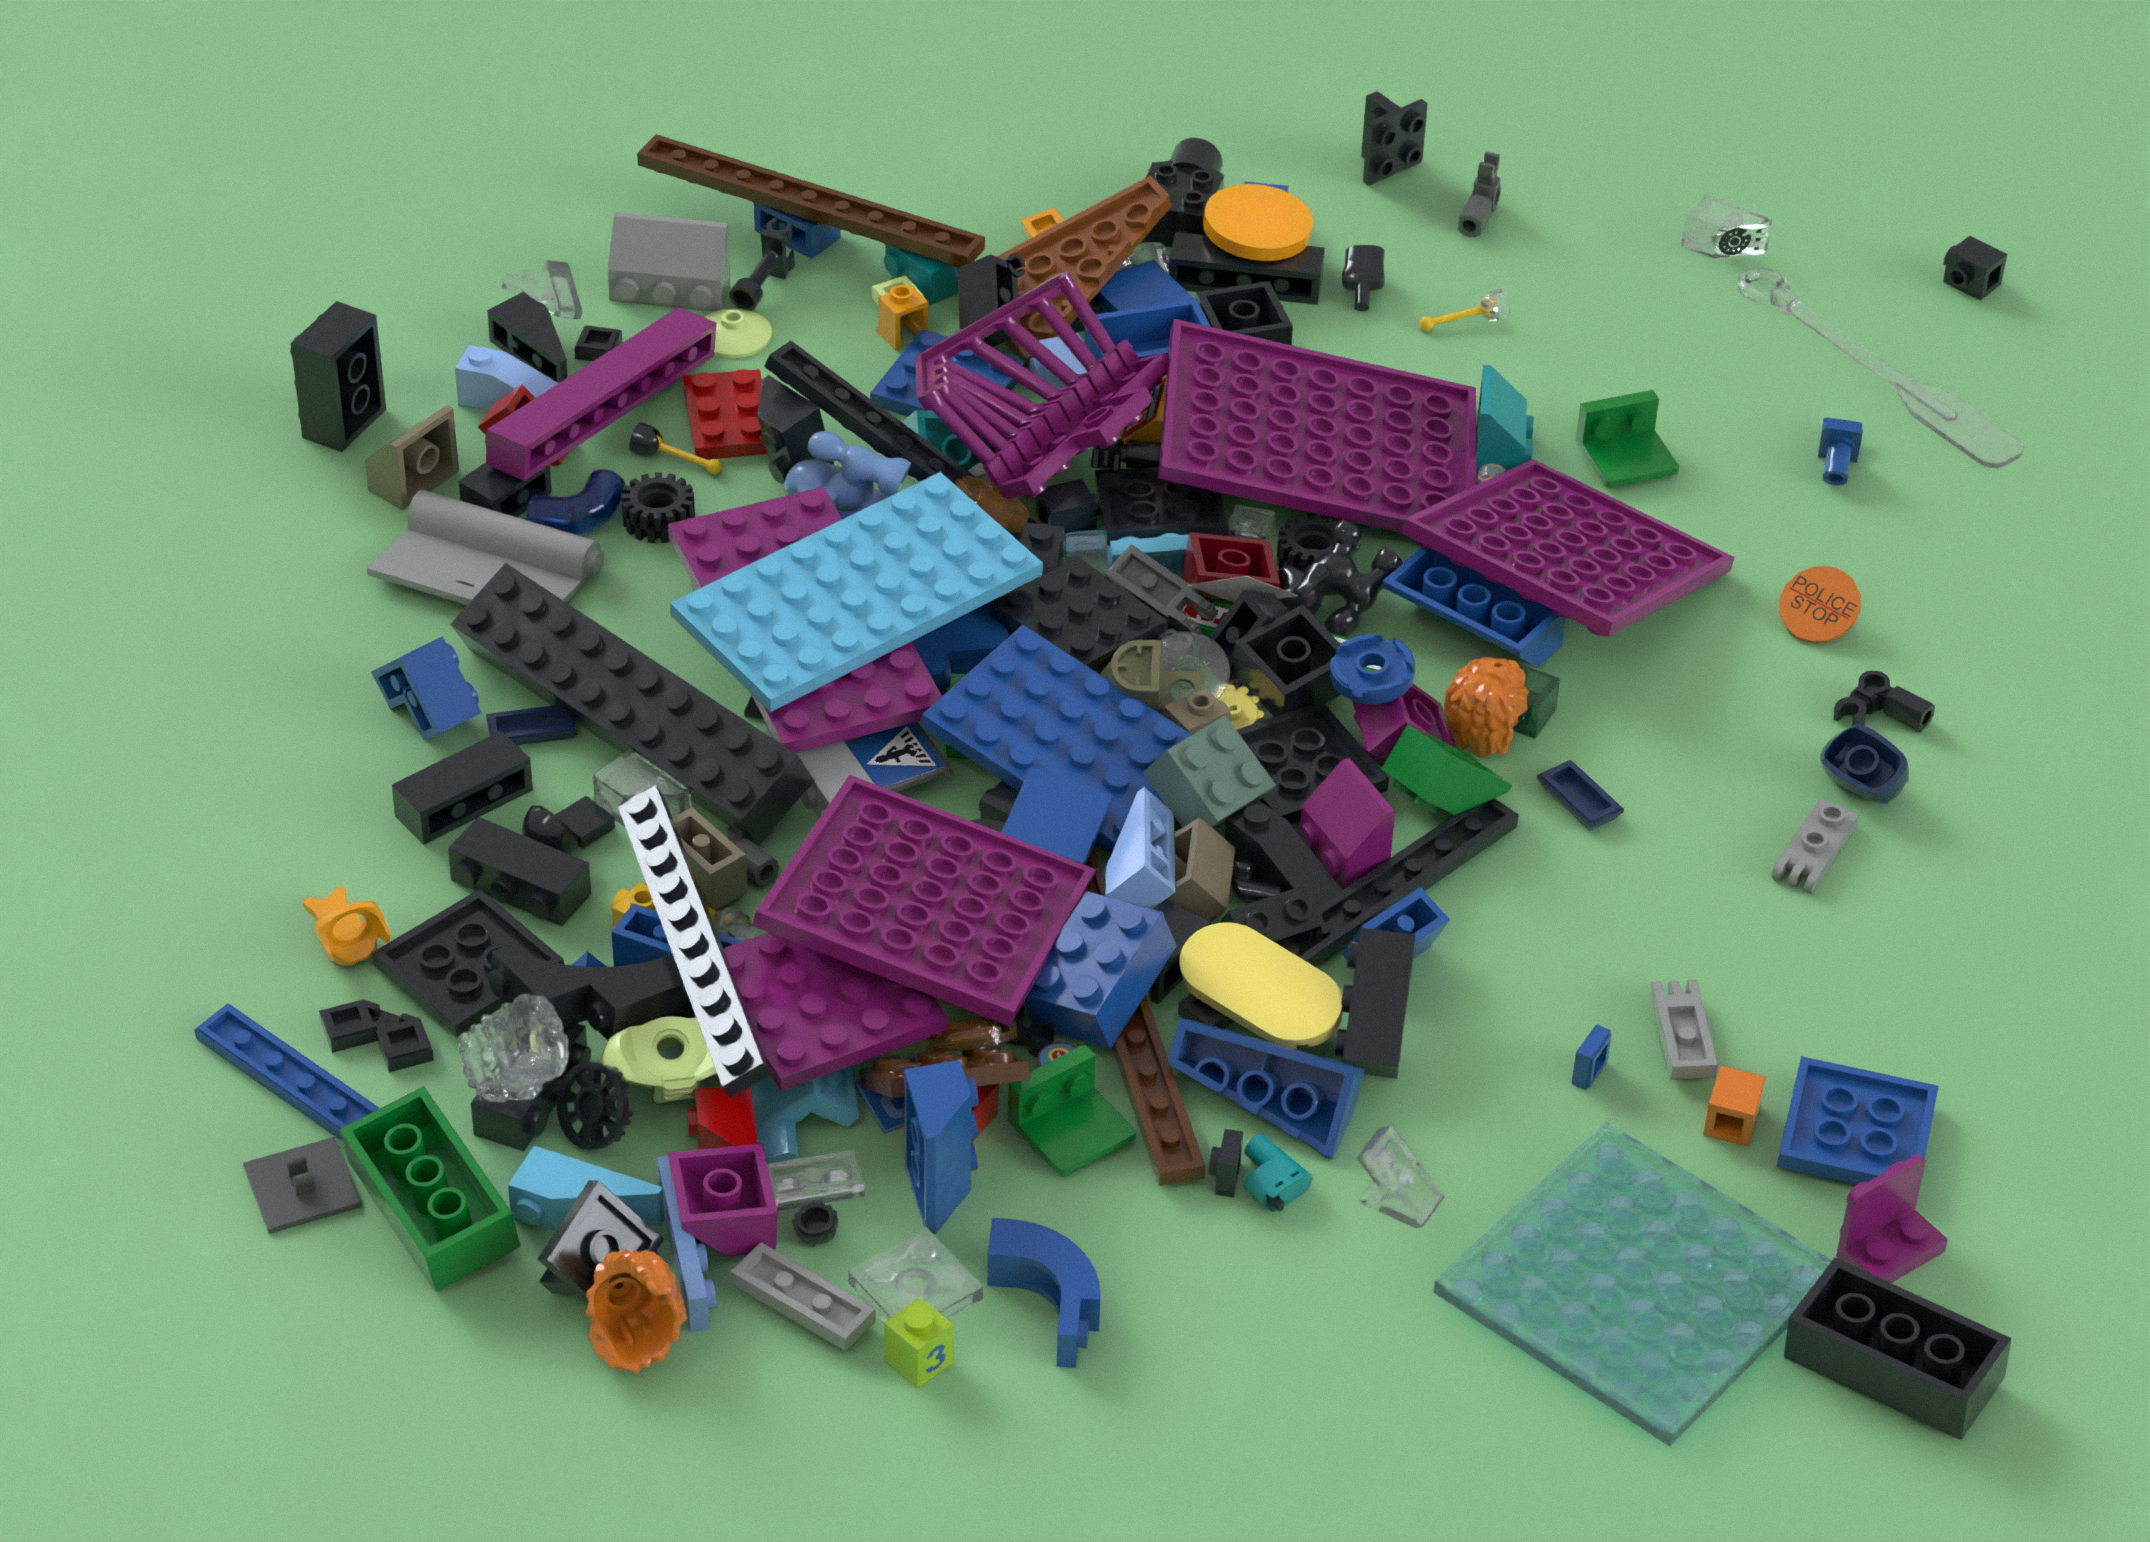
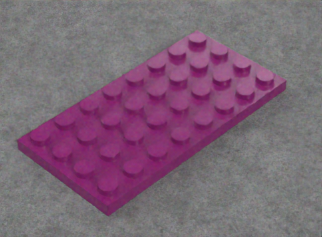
M821 487L668 524V536L696 590L818 532L842 520L825 488ZM909 642L772 712L753 695L752 697L774 739L792 752L798 753L921 721L922 714L938 701L942 695L912 642Z

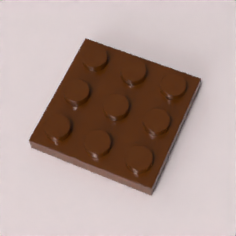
M990 1046L962 1050V1055L958 1056L955 1053L945 1054V1050L917 1053L918 1061L910 1062L909 1059L900 1060V1056L880 1057L872 1059L873 1067L859 1069L863 1088L891 1098L904 1097L905 1069L956 1060L961 1061L966 1079L974 1078L976 1087L1030 1080L1027 1060L1013 1057V1051H1001L1000 1047L990 1048Z

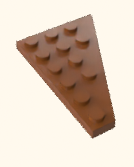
M1150 175L996 257L1003 259L1012 253H1017L1023 259L1025 267L1016 270L1025 269L1023 276L1016 277L1018 279L1019 296L1057 274L1069 271L1089 304L1172 206L1170 196ZM1064 294L1050 300L1069 325L1078 317ZM1037 310L1031 311L1020 318V325L1037 340L1059 337ZM1013 339L1006 341L1021 359L1026 360V365L1030 369V358L1033 357Z

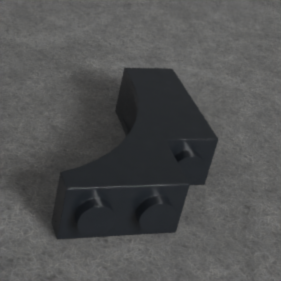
M508 945L492 951L491 972L488 975V982L493 994L501 998L516 1013L518 1019L526 1023L539 1037L587 1020L592 1029L598 1031L609 1041L614 1034L631 1026L643 1025L661 1017L687 1018L695 1015L673 954L632 965L583 967L539 959L522 953Z

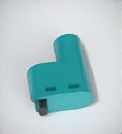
M1264 1134L1255 1135L1247 1143L1244 1154L1258 1167L1247 1176L1244 1188L1271 1212L1282 1211L1285 1205L1301 1196L1310 1187L1313 1180L1312 1175Z

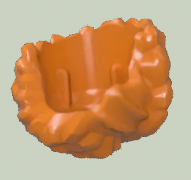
M1482 657L1479 660H1471L1467 665L1457 670L1458 674L1453 677L1452 684L1445 691L1444 712L1448 718L1449 730L1452 731V735H1455L1454 740L1462 750L1470 748L1471 754H1477L1478 758L1491 756L1494 753L1504 755L1509 749V743L1512 741L1513 727L1517 725L1518 717L1528 709L1527 695L1529 691L1524 686V670L1519 668L1516 661H1507L1505 658Z
M621 1250L608 1253L604 1257V1261L597 1264L594 1272V1284L586 1292V1298L589 1303L585 1314L591 1321L588 1336L593 1345V1350L596 1356L604 1360L608 1367L616 1368L619 1372L628 1370L638 1374L642 1367L649 1368L650 1364L663 1361L665 1356L669 1354L670 1342L673 1343L679 1340L681 1325L687 1318L685 1314V1301L678 1290L675 1275L670 1271L669 1264L654 1252L646 1250L641 1252Z

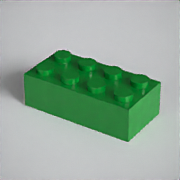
M425 1086L339 1129L350 1166L435 1292L521 1247L511 1210Z

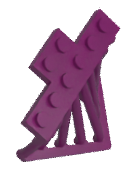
M1069 271L1057 274L918 354L915 357L917 399L925 411L932 410L984 465L983 469L1002 500L1023 495L1029 499L1037 496L1047 488L1045 482L1049 478L1067 470L1071 465L1069 460L1074 455H1079L1093 446L1098 445L1099 449H1103L1112 445L1120 438L1118 432L1124 427L1136 423L1143 417L1141 411L1153 401L1149 390L1162 382L1161 376L1168 369L1169 358L1163 352L1139 359L1128 340H1123L1115 346ZM1061 294L1065 295L1104 358L1097 360L1052 305L1050 300ZM1037 310L1086 369L1087 373L1077 374L1016 320L1031 311ZM1004 330L1010 338L1067 387L1057 389L994 349L982 339L996 331ZM970 349L977 357L1028 388L1047 402L1037 404L951 362L949 358ZM973 431H975V432H976L989 446H991L997 453L994 454V453L989 449V447H988Z

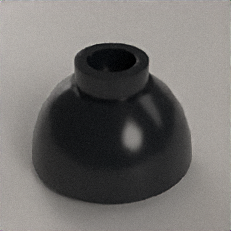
M532 805L523 820L522 835L567 854L578 847L577 836L563 821L540 805Z

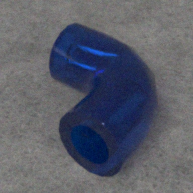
M598 469L589 475L583 490L575 495L557 497L534 493L528 504L526 520L575 535L589 533L607 523L620 507L621 494H623V488L626 485L625 481L613 471Z

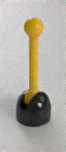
M640 422L632 433L629 443L630 452L649 457L661 450L705 467L712 475H717L722 470V464L717 459L706 460L663 443L661 433L651 425Z

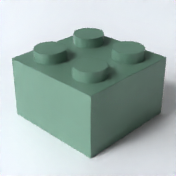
M1226 715L1166 750L1143 772L1166 806L1174 812V817L1182 828L1200 817L1216 830L1226 824V818L1255 799L1261 800L1276 786Z

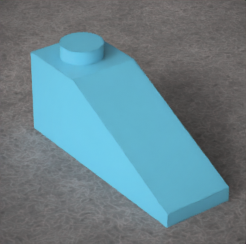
M533 1146L508 1184L510 1210L513 1218L529 1225H538L553 1231L557 1230L588 1181H600L649 1226H661L665 1220L663 1187L537 1146Z

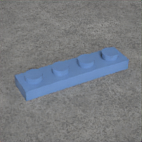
M667 1156L657 1157L659 1186L663 1187L665 1219L682 1297L685 1301L684 1305L690 1332L709 1329L708 1309L716 1308L717 1303L713 1279L704 1280L702 1272L708 1271L705 1244H696L694 1236L681 1229Z

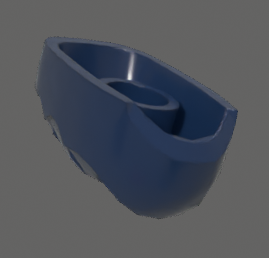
M1858 723L1830 739L1823 747L1820 755V761L1825 772L1836 784L1866 800L1888 804L1889 801L1901 793L1906 782L1909 781V767L1904 754L1882 735Z

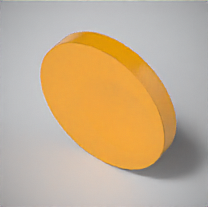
M1241 184L1219 190L1209 198L1205 206L1203 227L1209 239L1219 248L1230 254L1251 260L1275 261L1295 256L1308 246L1312 235L1313 216L1309 208L1300 199L1284 190L1259 184Z

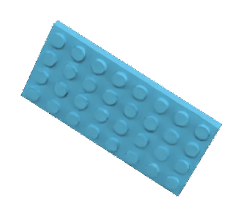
M939 472L671 602L670 615L758 701L772 712L1042 576L1043 562L946 476Z

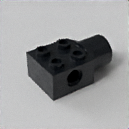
M1201 138L1184 139L1176 145L1169 161L1153 162L1146 177L1151 175L1169 194L1172 206L1142 240V243L1172 248L1175 232L1207 235L1203 227L1206 203L1213 194L1224 188V174L1220 173L1223 165L1222 156L1212 143Z

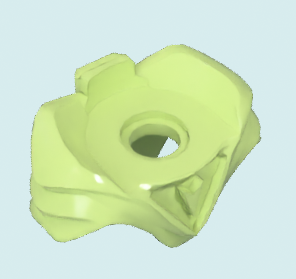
M661 1017L643 1025L628 1027L614 1034L609 1039L600 1059V1062L606 1063L611 1067H617L618 1071L624 1074L621 1077L623 1082H628L629 1085H638L652 1089L653 1099L656 1103L695 1098V1088H699L700 1080L717 1073L697 1018ZM680 1043L684 1047L682 1055L673 1060L663 1058L657 1051L675 1047ZM601 1072L604 1082L606 1075Z

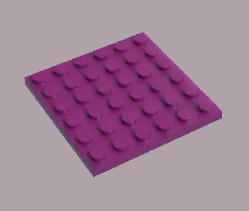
M1531 459L1405 518L1401 532L1414 539L1420 547L1434 549L1448 556L1452 563L1470 567L1482 573L1486 580L1492 583L1503 584L1517 591V594L1523 599L1537 601L1551 608L1555 615L1566 619H1573L1587 626L1589 632L1606 637L1612 636L1730 572L1735 558L1535 459Z
M849 775L756 910L752 926L767 931L775 937L785 938L808 947L816 953L828 955L854 965L860 970L869 971L895 981L903 987L913 988L939 998L944 1003L956 1005L980 1014L990 1021L1010 1026L1033 987L1042 967L1045 965L1061 929L1089 889L1096 869Z

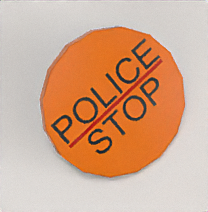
M1830 566L1810 567L1797 573L1785 585L1779 599V615L1786 629L1797 639L1812 644L1828 643L1844 636L1855 625L1861 611V594L1854 580L1844 571Z

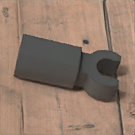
M732 826L727 828L728 839L746 854L749 867L747 878L759 887L774 881L779 871L778 862L747 838L743 840V834L739 829Z

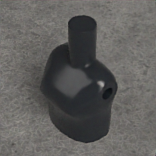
M1354 245L1345 250L1342 286L1347 290L1355 291L1354 308L1357 311H1367L1370 304V291L1382 289L1385 285V250L1380 246Z

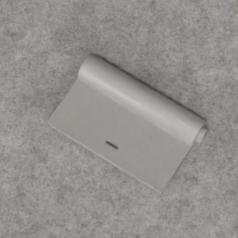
M421 489L415 494L410 503L408 529L367 568V575L468 605L497 571L507 563L567 603L593 574L596 575L600 572L604 562V552L601 551L598 541Z

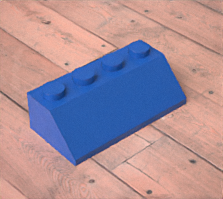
M1421 547L1382 581V588L1537 667H1540L1562 647L1566 618L1555 615L1551 608L1537 601L1523 599L1517 594V591L1503 584L1492 583L1486 580L1482 573L1470 567L1452 563L1448 556L1434 549Z

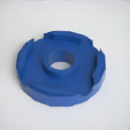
M1379 634L1360 635L1341 643L1336 649V655L1333 659L1331 657L1330 677L1333 687L1345 698L1364 704L1386 703L1404 695L1413 685L1415 660L1412 651L1402 641L1393 638V642L1383 640L1382 635ZM1370 665L1381 667L1377 671H1367L1363 668Z

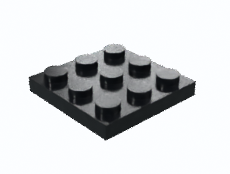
M1159 467L1120 469L1118 471L1113 469L1095 470V487L1100 503V513L1107 546H1110V541H1118L1121 538L1130 536L1143 539L1155 538L1167 533L1189 535V532L1228 536L1229 525L1221 493L1159 479Z
M1079 557L992 601L989 614L1012 632H1015L1023 624L1094 671L1107 665L1120 646L1134 640H1154L1165 632L1167 624L1166 619Z
M1323 701L1237 729V732L1276 784L1260 801L1289 821L1291 825L1300 822L1302 805L1344 759L1350 758L1379 793L1388 791L1389 777Z
M481 889L372 952L373 965L456 1038L508 1007L501 998L493 994L489 986L488 975L491 972L493 950L508 945L530 956L564 964V959Z

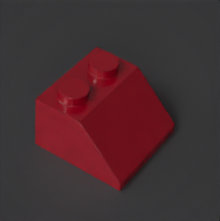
M1189 532L1181 570V579L1187 583L1198 584L1248 576L1279 588L1280 581L1270 541ZM1194 588V591L1204 597L1205 600L1212 598L1223 599Z

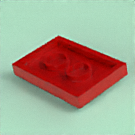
M739 369L719 373L703 372L696 375L683 376V391L694 454L708 460L768 454L760 439L762 431L757 417L763 382L760 369Z

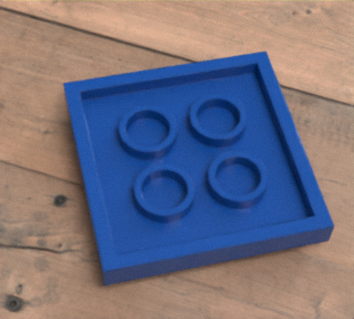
M921 329L870 392V399L883 409L904 416H910L916 410H924L917 399L915 357L948 337L937 332ZM970 349L949 358L951 362L1010 391L1018 384L1017 381L977 357ZM1001 352L1026 368V360Z
M1801 1056L1777 1167L1858 1184L1863 1181L1869 1182L1880 1176L1892 1164L1898 1161L1904 1162L1917 1154H1920L1925 1159L1939 1086Z

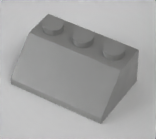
M615 212L608 261L609 300L707 311L722 310L730 288L728 223Z

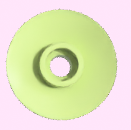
M730 308L712 312L704 317L716 322L714 356L722 358L748 357L765 349L771 341L772 328L769 321L754 311Z

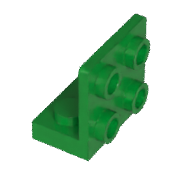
M1654 390L1580 403L1576 442L1603 484L1608 488L1678 474L1679 465L1655 431L1659 398Z
M1085 1044L1030 1071V1080L1008 1082V1122L1061 1177H1065L1136 1140V1130L1095 1088L1096 1055Z

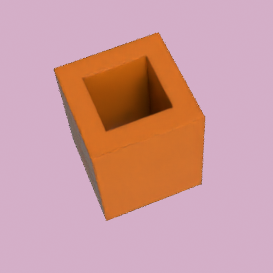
M1721 1065L1708 1104L1703 1135L1749 1147L1761 1107L1766 1076Z

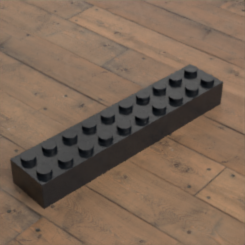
M507 563L497 571L450 624L469 650L550 705H556L562 711L571 715L575 722L730 827L739 829L743 836L758 846L815 781L797 754Z

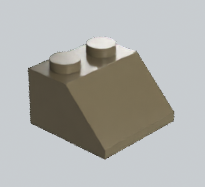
M448 405L366 458L368 491L404 510L410 506L413 497L421 489L432 491L459 472L453 408Z
M1199 817L1174 833L1175 893L1167 899L1210 920L1220 917L1228 908L1235 847ZM1161 902L1153 909L1156 910L1163 902Z

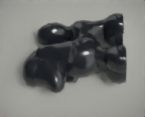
M1341 520L1336 524L1332 532L1333 549L1331 552L1319 556L1313 564L1307 567L1305 572L1293 566L1285 565L1277 573L1280 581L1279 588L1298 595L1279 598L1289 611L1303 604L1314 615L1321 607L1325 595H1340L1346 601V604L1328 616L1324 622V627L1330 633L1348 637L1358 627L1361 613L1373 606L1378 594L1384 589L1382 588V581L1402 565L1403 561L1394 551L1383 547L1371 564V572L1361 574L1352 559L1361 547V544L1358 543L1362 537L1361 532L1350 522Z

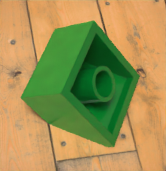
M1409 724L1406 725L1382 768L1396 779L1393 783L1395 788L1415 798L1414 802L1435 814L1439 808H1442L1457 815L1508 793L1512 784L1470 754Z

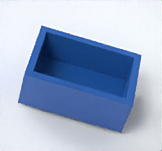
M1197 299L1096 314L1115 346L1123 340H1128L1139 359L1163 352L1168 357L1170 330L1174 319L1211 327ZM1085 328V345L1097 360L1104 358ZM1167 371L1161 376V378L1167 375Z
M1086 891L1061 929L1045 965L1042 967L1033 987L1023 1002L1033 1024L1040 1021L1048 1022L1053 1026L1054 1033L1111 1049L1177 947L1163 912Z

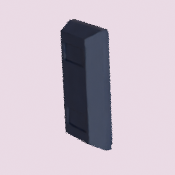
M556 705L486 714L489 735L491 736L502 731L516 745L569 739L577 734L574 718Z
M1572 760L1537 775L1541 785L1589 831L1616 819L1624 813V808Z

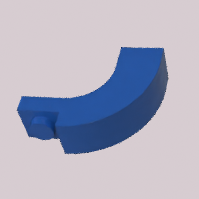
M992 1218L988 1247L987 1286L1026 1289L1047 1299L1059 1315L1056 1366L1076 1368L1078 1348L1087 1349L1089 1331H1099L1100 1284L1091 1261L1070 1239L1048 1227L1023 1220Z

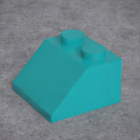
M1483 365L1476 425V476L1495 477L1531 460L1533 453V440H1526L1532 439L1534 416L1526 415L1527 399L1491 365Z

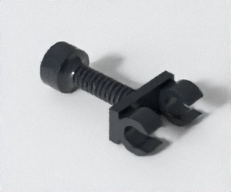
M778 217L773 218L767 223V231L763 230L761 232L762 260L749 278L739 279L729 292L730 300L737 308L753 311L763 298L761 286L767 277L771 275L786 279L788 272L795 267L794 251L791 250L788 257L786 255V243L793 237L791 221L787 223L785 229L778 230Z

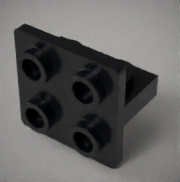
M1378 91L1366 95L1361 157L1364 158L1363 182L1370 186L1422 162L1428 107L1426 101L1419 99L1404 107H1399Z

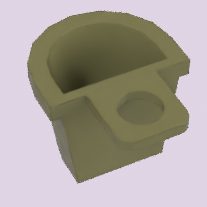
M1134 640L1125 643L1118 648L1111 661L1101 673V676L1111 681L1119 692L1140 700L1160 714L1164 712L1165 705L1176 701L1170 694L1171 687L1175 683L1180 681L1189 682L1194 687L1195 692L1204 689V676L1200 672L1163 670L1161 640Z

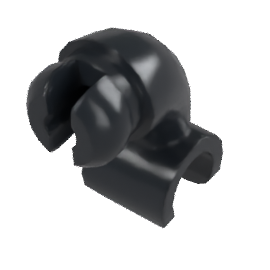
M1022 1005L1010 1026L1000 1022L997 1023L1003 1034L1016 1035L1015 1038L1010 1040L1028 1046L1029 1053L1033 1057L1038 1058L1040 1050L1046 1045L1053 1043L1054 1028L1050 1023L1043 1021L1035 1022L1029 1029L1026 1028L1023 1024L1025 1008Z

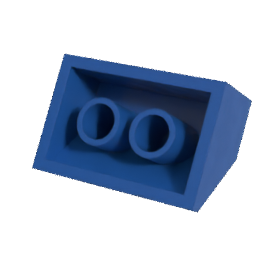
M960 1060L904 1070L905 1169L926 1236L936 1234L971 1191V1171L978 1169L976 1150L973 1142H971V1139L978 1138L977 1121L974 1111L971 1110V1107L978 1106V1092L974 1078L966 1079Z

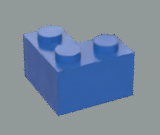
M443 636L371 671L389 708L392 709L405 703L424 741L482 713L478 706L479 698L476 690L469 682L465 681L458 667V655L450 644H446Z

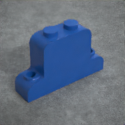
M992 601L911 641L942 696L946 693V689L950 688L951 673L968 674L1013 633L989 615Z

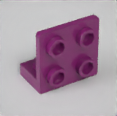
M1920 1154L1904 1162L1898 1161L1892 1164L1885 1173L1869 1182L1863 1181L1858 1183L1849 1192L1836 1257L1839 1260L1892 1283L1945 1252L1948 1239L1915 1210L1926 1160Z

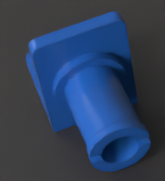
M1828 417L1823 419L1818 457L1826 458L1822 477L1826 483L1838 486L1847 483L1850 462L1857 463L1863 435L1861 422Z

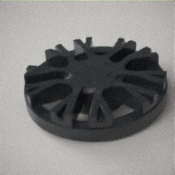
M598 1061L582 1062L574 1066L561 1082L557 1095L559 1124L565 1136L579 1148L597 1150L606 1148L613 1142H619L621 1136H624L626 1133L623 1130L625 1125H630L631 1123L629 1118L633 1117V1112H628V1095L632 1094V1090L628 1089L630 1086L628 1082H623L621 1077L624 1074L618 1071L617 1067H611L606 1063ZM601 1072L606 1075L603 1084L601 1083ZM575 1080L581 1087L577 1094L570 1090ZM616 1100L618 1101V1109L615 1107ZM568 1103H574L575 1111L568 1112ZM611 1116L616 1119L615 1122L610 1119ZM579 1119L582 1122V1127L577 1134L572 1124ZM603 1126H605L606 1130L608 1131V1134L605 1137L603 1133Z

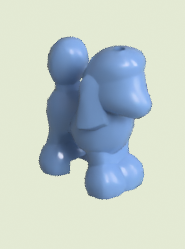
M819 431L814 433L808 442V451L816 459L804 460L795 464L786 476L784 487L788 495L824 487L835 507L859 512L896 494L900 484H903L908 474L911 463L903 458H886L877 455L869 448L861 445L850 447L837 434L829 431ZM825 461H838L842 465V467L832 465ZM874 482L877 483L880 491L874 488Z

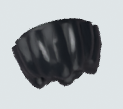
M810 1202L808 1205L800 1207V1211L794 1214L795 1218L792 1220L794 1231L805 1243L815 1247L817 1244L827 1243L834 1238L838 1227L837 1211L833 1210L831 1205H825L824 1202Z

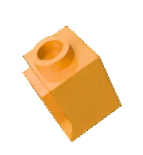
M896 285L891 288L890 293L878 297V326L876 332L895 351L902 349L900 327L906 325L916 336L921 329L928 331V301L912 285Z

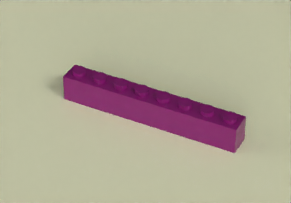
M681 307L674 309L488 428L485 437L486 464L523 481L527 480L714 357L716 322Z

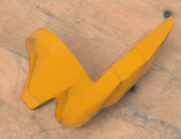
M342 886L335 888L326 899L309 897L302 901L304 909L316 920L315 933L324 954L330 962L334 961L342 966L354 965L357 962H363L372 957V952L376 951L378 936L385 943L390 942L391 933L378 905L372 901H357L347 904L346 889ZM358 914H361V915L364 916V920H363V921H361V919H360V917H359Z

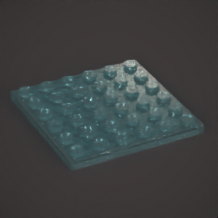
M1606 1121L1435 1280L1433 1293L1670 1447L1787 1329L1788 1318L1832 1260Z

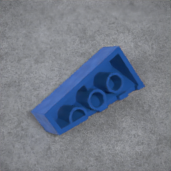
M1179 1019L1167 1062L1210 1089L1238 1103L1251 1113L1271 1122L1294 1138L1307 1143L1330 1159L1334 1158L1354 1113L1365 1072L1364 1068L1191 1019Z

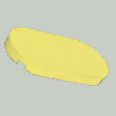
M1228 922L1212 924L1195 932L1186 941L1181 950L1180 970L1188 991L1196 998L1266 1041L1297 1049L1296 1045L1305 1044L1312 1047L1328 1040L1340 1026L1342 1021V995L1336 982L1323 971L1250 927Z

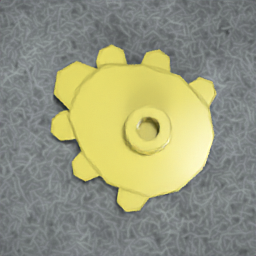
M1224 684L1218 688L1219 695L1213 694L1219 701H1223L1228 706L1232 717L1231 723L1236 730L1254 724L1256 720L1263 719L1265 715L1262 710H1258L1259 697L1247 696L1249 693L1247 687H1241L1236 690L1234 685Z

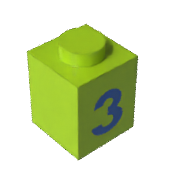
M919 1297L884 1322V1361L918 1389L954 1363V1324L923 1298Z

